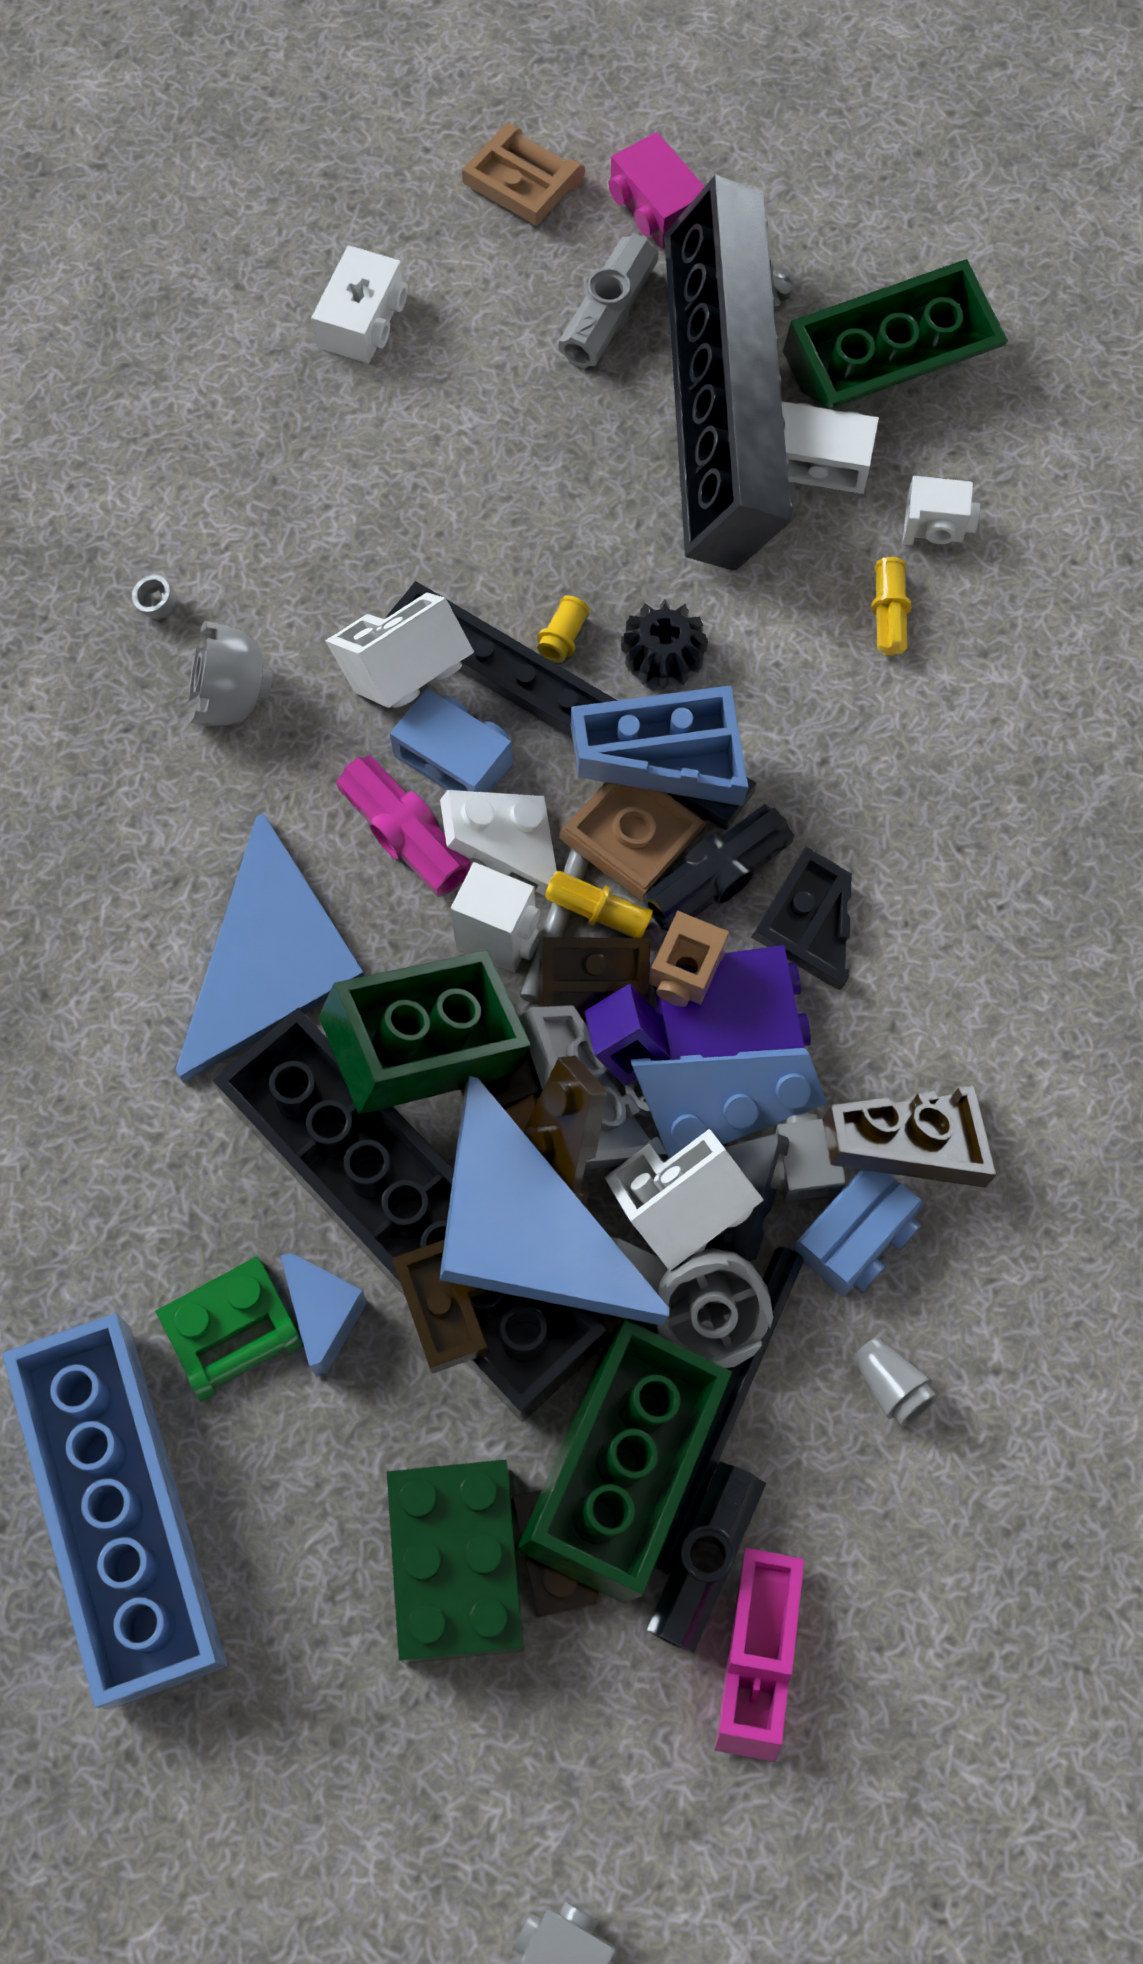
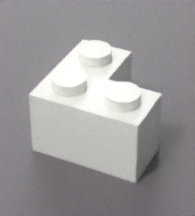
M425 593L386 619L366 614L325 640L354 692L388 708L391 706L395 708L401 707L413 701L420 694V687L434 678L441 680L456 673L462 667L461 661L474 653L446 598L431 593Z
M710 1129L665 1163L649 1143L604 1177L631 1223L669 1271L689 1256L702 1252L706 1244L726 1228L741 1224L750 1216L753 1208L763 1201V1198Z

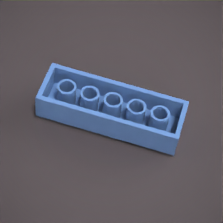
M117 1313L2 1352L94 1707L112 1710L228 1667L131 1327Z

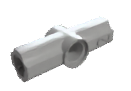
M632 233L629 237H622L605 266L594 272L589 278L588 294L559 340V352L565 355L570 364L584 370L588 366H596L614 334L628 324L630 308L658 262V250L653 248L648 238Z

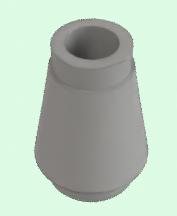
M879 1337L867 1342L854 1355V1362L859 1366L860 1372L888 1419L895 1418L902 1427L918 1419L936 1401L937 1395L930 1388L932 1380L890 1346L885 1345Z

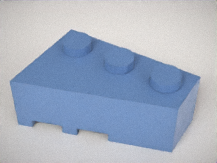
M731 685L572 707L571 732L578 777L743 806L748 791V782Z

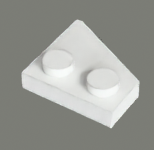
M447 790L440 799L447 848L469 859H479L488 868L505 875L514 872L536 883L535 892L545 896L550 879L557 870L544 796Z

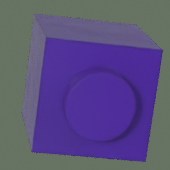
M631 984L626 985L585 1011L594 1056L624 1086L637 1079L630 1059L650 1058L651 1061L671 1059L660 1014Z

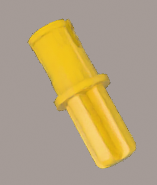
M885 557L878 560L876 565H874L876 598L871 603V611L876 616L877 648L887 657L903 654L906 651L907 614L912 608L910 599L906 597L907 564L898 557Z
M556 871L552 875L545 892L547 900L589 918V925L594 926L598 922L632 938H642L653 911L609 893L610 887L607 885L600 889L562 871Z

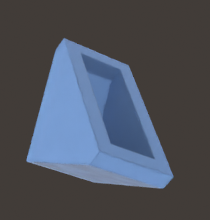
M293 1253L281 1255L309 1367L315 1376L325 1374L329 1371L366 1306L367 1299L361 1289Z

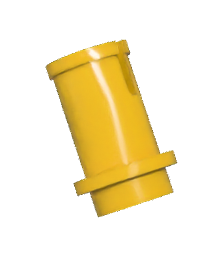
M571 595L563 596L560 600L559 607L548 627L540 630L537 636L539 643L537 650L542 656L552 662L561 663L565 658L573 655L576 649L574 641L584 621L590 614V608L583 600Z

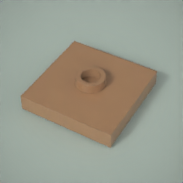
M605 782L561 829L559 839L640 901H643V895L656 886L704 832L707 823L665 792Z

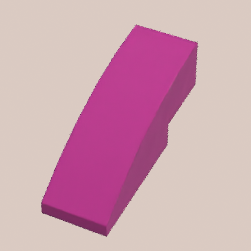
M749 1548L744 1550L722 1691L715 1751L776 1762L782 1746L788 1684L793 1669L804 1559Z

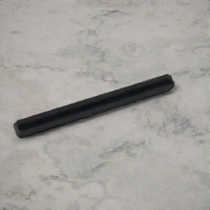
M777 1247L763 1276V1281L770 1295L773 1321L771 1328L768 1325L767 1333L761 1339L762 1346L749 1359L737 1366L725 1368L731 1371L732 1374L653 1568L660 1573L669 1574L673 1569L682 1543L689 1532L802 1267L803 1257L791 1249Z

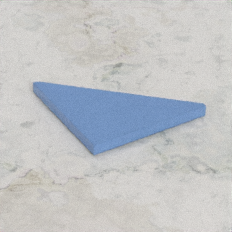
M264 813L256 816L179 1057L176 1072L182 1082L187 1081L264 1037L295 1009L299 1008L303 1013H306L324 1003L335 982L364 976L362 969Z
M469 1077L464 1092L439 1280L663 1325L669 1317V1307L478 1078Z

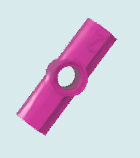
M371 755L363 758L358 757L344 768L342 775L336 780L337 788L369 822L368 825L372 834L390 856L395 860L402 858L437 897L442 894H449L463 883L472 866L471 862L467 857L447 848L445 834L439 829L438 821L428 805L413 791L406 793Z

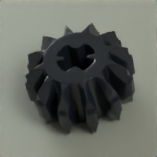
M666 599L660 604L658 610H654L644 603L640 609V617L629 615V619L626 622V633L621 637V651L626 655L625 665L628 668V672L640 671L639 679L643 685L655 676L659 678V684L663 690L669 683V677H673L684 686L688 680L689 672L699 673L703 665V655L707 652L708 638L706 634L702 633L703 623L701 617L688 618L689 610L686 603L677 610H671Z

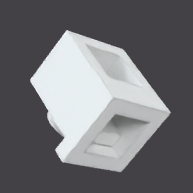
M913 476L906 501L903 545L912 546L914 538H925L935 544H947L952 541L963 542L965 532L976 533L980 503L972 502L973 482Z

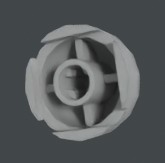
M204 621L199 634L208 635L209 638H207L206 649L199 647L195 649L188 699L189 703L199 696L198 711L188 714V721L205 726L228 727L241 723L254 711L258 698L268 699L272 683V669L263 668L262 651L257 642L245 632L226 624Z
M711 1248L689 1256L671 1271L668 1269L660 1280L657 1294L669 1307V1317L663 1325L657 1324L659 1336L723 1368L737 1366L754 1356L762 1346L761 1339L767 1333L768 1325L771 1328L773 1312L768 1288L752 1263L734 1252Z

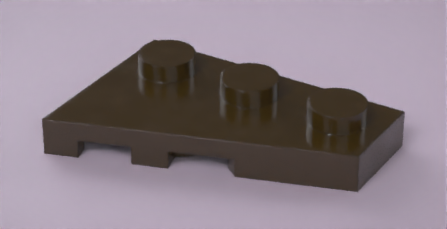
M576 1055L558 1057L523 1133L586 1207L588 1193L581 1186L586 1160L596 1157L608 1092Z

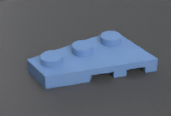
M806 1048L738 1052L736 1056L703 1058L702 1055L680 1056L678 1060L651 1061L650 1058L630 1059L669 1159L708 1129L712 1131L723 1145L785 1121L788 1117L803 1114L828 1104L810 1054Z

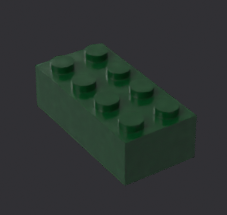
M625 1319L607 1339L516 1551L624 1604L642 1596L732 1372Z

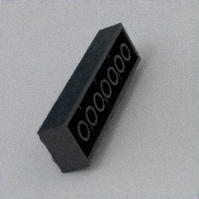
M714 175L664 234L685 557L728 570H737L792 521L793 507L789 493V462L786 458L785 419L783 417L781 401L782 380L779 375L778 337L775 332L774 320L775 299L772 295L771 257L768 251V220L765 216L764 193Z
M297 1008L212 1081L225 1104L404 1295L392 1258L445 1240L454 1169L393 1106L358 1114L327 1037ZM489 1291L470 1298L489 1354L469 1360L466 1363L522 1423L590 1360L607 1341V1329L589 1310L496 1291Z

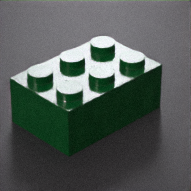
M488 950L335 982L319 1015L320 1022L359 1115L465 1089L469 1077L478 1078L482 1084L510 1078L531 1046Z
M507 1459L386 1471L399 1661L403 1664L525 1652L510 1474Z

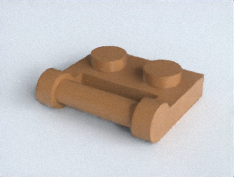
M506 123L462 169V179L465 185L535 226L543 220L569 190H575L585 175V166L572 158L568 161L562 159L524 137L523 131L511 123ZM513 152L516 153L517 155L523 157L524 159L528 160L529 162H531V163L535 164L536 166L542 168L543 170L549 172L550 174L553 175V177H552L551 175L545 173L544 171L538 169L537 167L533 166L532 164L526 162L525 160L519 158L518 156L512 154V153H513Z

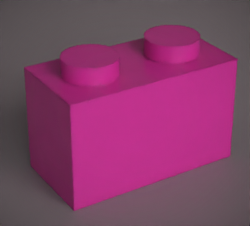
M658 132L611 156V179L608 181V186L613 199L618 205H625L630 210L643 235L647 237L651 235L659 246L664 249V234L705 186Z

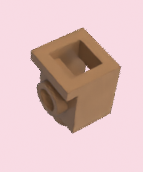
M677 911L651 967L650 984L658 987L657 995L675 1006L685 1007L689 1000L701 1005L716 970L726 953L729 931ZM690 965L695 969L696 973L693 974L678 967Z

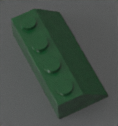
M964 259L791 320L783 353L801 391L830 409L1006 346L1008 339L968 259Z

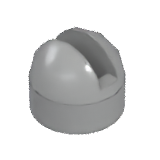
M146 576L134 587L132 593L133 603L146 617L161 620L174 612L177 606V595L174 588L162 576ZM157 591L160 592L162 601L159 604L156 603L153 593Z

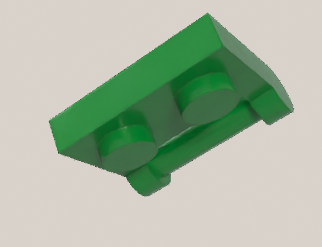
M258 1256L155 1311L200 1402L217 1394L216 1387L286 1349L290 1354L304 1346L294 1323ZM271 1318L275 1330L204 1367L199 1358L200 1355L260 1322Z

